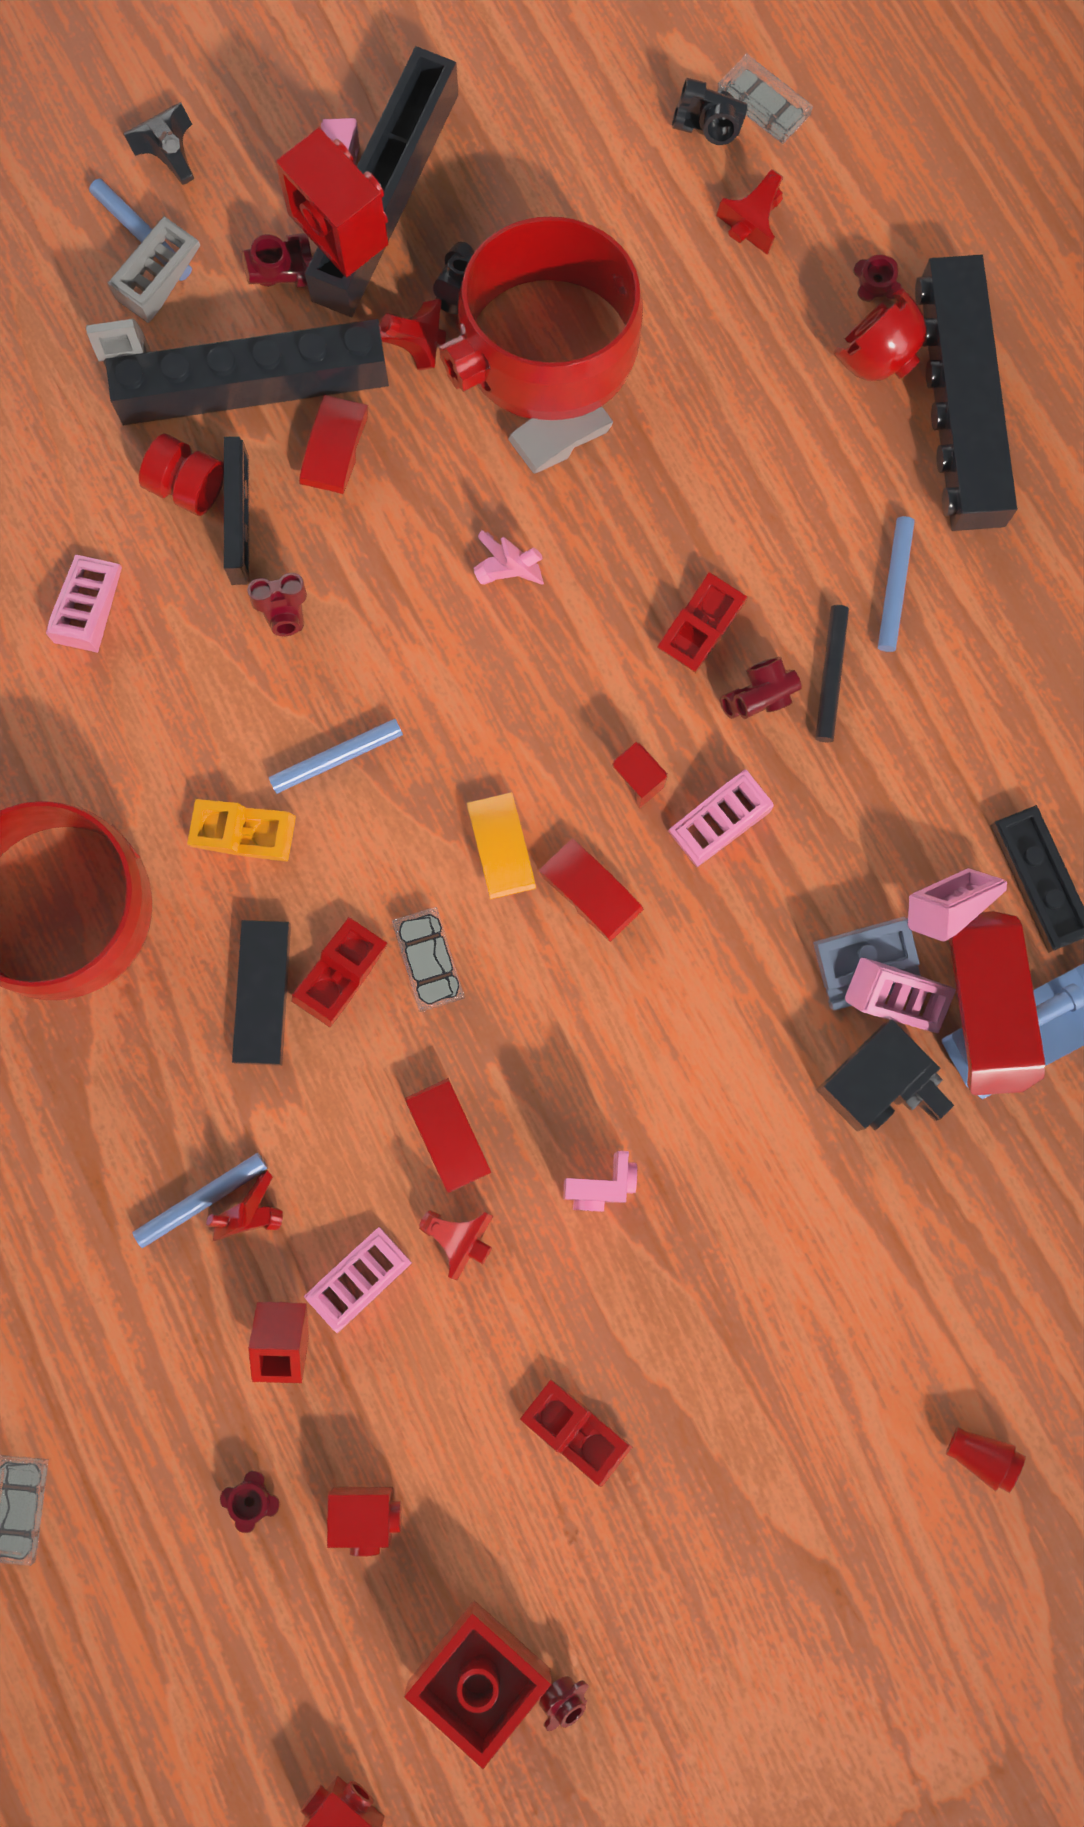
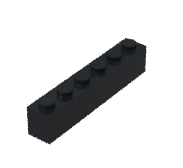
M415 46L357 165V168L363 174L367 171L370 172L383 189L384 197L382 198L383 210L388 219L386 223L388 242L458 97L456 61ZM318 247L305 272L311 302L352 318L385 248L346 278Z
M983 254L929 258L922 277L916 279L915 299L917 305H923L926 326L925 341L922 346H928L930 360H928L926 365V384L928 388L934 389L935 402L931 408V424L933 430H939L941 444L938 446L936 454L937 469L939 473H944L946 488L943 489L942 493L943 513L945 516L950 515L952 531L1006 527L1018 508Z
M378 319L105 359L110 401L123 426L389 386Z

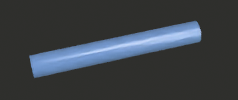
M96 179L91 183L89 192L142 243L152 231V228L102 179ZM165 241L163 242V246L176 253ZM155 255L164 266L167 264L165 260ZM189 264L180 277V281L185 280L191 274L192 267Z
M906 516L896 519L878 641V649L885 652L896 651L915 523L913 518Z
M392 719L268 778L275 793L278 794L402 736V731L396 719Z
M259 1153L254 1154L133 1231L132 1234L141 1248L151 1244L267 1170L268 1167Z

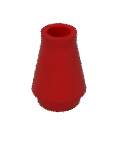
M959 1427L956 1428L946 1450V1455L957 1460L991 1489L997 1491L1000 1488L1008 1493L1014 1488L1026 1459L1025 1455L1015 1451L1016 1445L970 1433Z

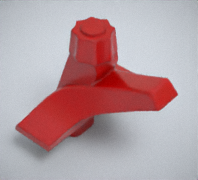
M771 169L761 183L746 197L739 200L723 198L716 214L718 218L731 227L728 231L731 238L738 243H741L746 238L766 255L769 253L775 239L769 225L770 212L783 200V192L779 189L783 180L782 175Z
M435 299L423 302L419 311L408 319L386 313L379 324L382 342L402 347L408 351L415 360L417 370L435 368L437 347L439 348V346L445 344L446 332L439 329L441 300Z
M268 1170L258 1176L256 1183L241 1203L220 1215L212 1214L208 1216L206 1225L214 1227L213 1241L262 1227L265 1230H279L282 1225L283 1211L271 1206L258 1208L273 1178Z
M429 1210L419 1224L420 1230L428 1236H433L444 1248L449 1259L448 1277L458 1280L470 1258L484 1264L492 1250L491 1246L480 1240L493 1218L492 1215L486 1212L472 1221L458 1223L442 1220L440 1214Z

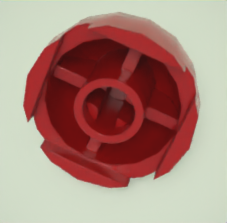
M904 288L892 294L898 302L890 308H887L883 302L880 303L847 334L844 339L847 343L852 344L846 350L841 347L835 349V356L856 377L867 381H881L895 373L901 379L920 362L916 353L925 341L926 326L921 310Z

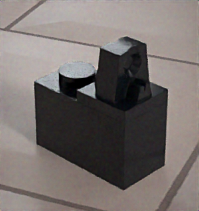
M892 1019L882 1024L816 1089L856 1131L864 1130L869 1125L873 1130H876L883 1125L895 1112L890 1105L892 1102L896 1105L903 1103L911 1111L919 1105L934 1121L940 1120L954 1106L937 1087L943 1081L937 1074L941 1068Z

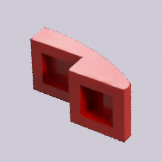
M324 395L306 448L299 484L344 494L356 463V448L368 419V405Z
M708 572L685 609L682 608L657 648L696 673L731 625L748 597L711 572Z
M573 838L539 870L543 879L574 905L579 915L609 942L644 910L632 894Z
M348 917L321 951L320 960L292 994L291 1002L331 1028L365 981L388 943Z
M449 1078L405 1098L447 1193L492 1173Z
M551 1379L520 1418L524 1424L549 1446L565 1456L600 1487H603L633 1448L614 1430Z

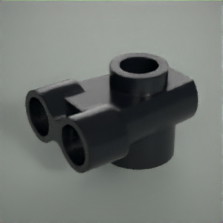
M687 77L682 88L679 103L674 112L672 128L692 133L693 129L703 130L706 139L715 145L731 143L739 136L746 117L748 104L735 99L727 91L716 92L706 88V82Z
M457 242L445 255V267L433 284L435 299H440L441 309L450 314H458L459 293L464 273L471 257L475 253L473 248L466 242Z

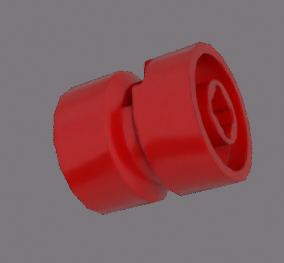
M166 433L157 436L145 453L139 471V484L141 488L163 499L170 494L173 496L175 505L197 516L204 515L213 506L224 482L223 461L203 451L197 450L192 453L189 444Z

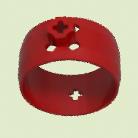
M548 216L525 219L510 224L487 238L471 257L464 273L458 300L460 336L439 346L440 358L445 366L447 376L456 390L460 388L464 392L477 385L482 393L492 402L517 416L539 420H564L593 412L606 404L619 392L627 380L638 355L643 319V298L636 268L627 252L615 239L588 223L571 218ZM555 280L580 285L601 296L616 310L625 327L611 343L591 355L572 361L551 363L528 360L505 351L493 343L481 331L475 321L482 310L494 298L506 290L528 282Z
M35 801L13 805L0 810V857L20 840L43 830L73 827L96 832L110 839L120 855L126 876V904L120 925L109 944L94 960L83 968L61 978L39 982L13 980L0 970L1 987L32 999L55 1001L72 999L107 986L123 974L134 962L146 941L152 919L151 886L140 855L113 824L110 825L96 814L70 804Z

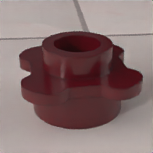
M874 255L867 260H859L855 264L854 274L859 278L860 284L857 295L861 300L870 302L875 297L884 296L888 299H895L892 294L902 287L896 281L898 277V264L893 258L885 255ZM874 277H879L881 282L874 281Z
M249 1471L245 1475L243 1482L234 1488H225L220 1495L221 1506L227 1508L230 1517L235 1521L236 1529L242 1533L253 1531L257 1522L265 1516H274L280 1507L278 1497L269 1493L264 1485L265 1477L259 1471ZM247 1497L254 1499L253 1506L246 1505L245 1500Z
M569 1676L562 1677L555 1681L540 1698L539 1705L548 1716L544 1722V1727L547 1731H552L559 1725L563 1728L569 1727L583 1715L587 1704L584 1694L588 1689V1684L584 1680L575 1683Z

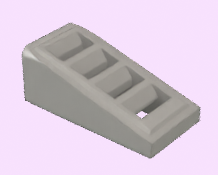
M163 216L108 282L115 299L149 323L161 309L201 246L199 241ZM167 239L180 249L173 253L162 244ZM158 255L167 264L162 267L153 260L154 256ZM145 271L155 276L152 282L142 276ZM136 286L144 291L141 295L134 291Z

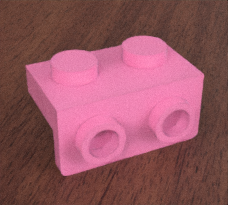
M617 1151L614 1153L612 1181L566 1178L564 1180L563 1200H573V1210L600 1212L604 1211L605 1202L625 1203L627 1193H636L637 1163L628 1162L629 1151Z

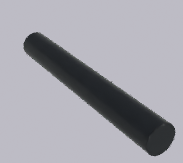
M833 605L830 610L815 740L825 743L833 742L835 735L849 608L843 605Z

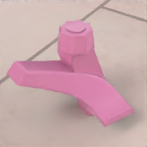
M483 530L480 531L478 535L479 540L494 555V557H489L474 567L476 578L481 584L485 585L497 579L516 576L544 584L539 565L537 564L543 557L537 549L533 547L523 553L505 537L501 538L502 544L500 545L493 539L494 537L491 534L485 533Z

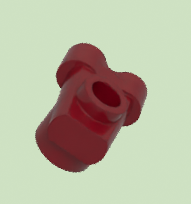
M306 233L286 235L285 241L274 235H261L253 241L251 249L242 250V262L248 284H260L270 287L276 283H295L297 288L308 286L305 272L312 260L309 238Z
M287 573L279 580L274 581L258 578L248 585L247 592L253 608L263 613L269 627L276 636L286 637L302 631L304 627L302 603L307 598V592L303 578L299 574Z
M774 657L749 667L746 672L751 685L722 695L720 701L723 711L730 719L738 716L747 719L765 709L766 712H774L793 703L790 695L801 690L802 685L795 670H786L782 658Z

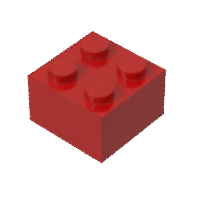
M318 127L275 161L288 215L346 278L389 245L386 230L388 219L383 210L382 198L384 197L383 189L370 172L367 171L363 174L356 167L349 150L339 139L332 141Z
M474 1600L408 1680L404 1698L476 1764L484 1769L552 1685L551 1668Z

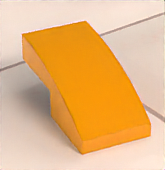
M512 792L467 803L490 899L536 889Z
M195 799L187 845L221 853L288 862L296 816L286 811L245 808L241 804L234 802Z

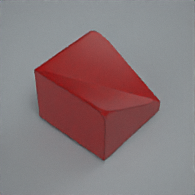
M635 742L612 763L613 768L635 791L638 808L646 804L665 786L668 773L640 743Z

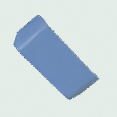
M1084 964L1033 990L1045 1066L1084 1046ZM960 1028L944 1037L942 1042L965 1085L968 1087V1061L963 1028ZM977 1095V1096H979L981 1099H984V1098H986V1097H988V1096H990V1095Z

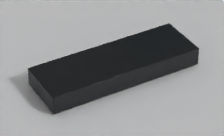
M224 437V570L231 585H246L250 581L249 455L240 437Z
M1035 805L991 824L990 826L1048 953L1084 939L1083 903L1038 806Z
M241 920L232 1063L278 1066L283 1064L291 924L289 922Z

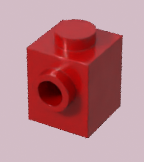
M257 1302L248 1347L252 1382L302 1383L309 1341L307 1303Z
M333 1487L328 1494L327 1548H350V1555L359 1557L376 1556L380 1554V1548H388L392 1540V1533L401 1532L402 1520L401 1501H393V1487Z
M339 1776L335 1778L328 1789H325L320 1784L300 1811L306 1816L302 1827H382L385 1816L372 1806L373 1799L371 1795L355 1781H350L347 1784Z

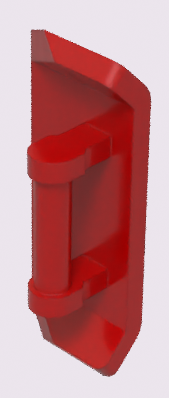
M995 911L981 912L959 933L949 939L968 1061L967 1085L973 1095L1024 1092L1044 1079L1045 1057L1021 921L1015 915Z

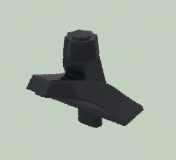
M181 102L123 133L135 156L153 154L158 157L175 174L182 185L194 180L183 147V136L192 123Z

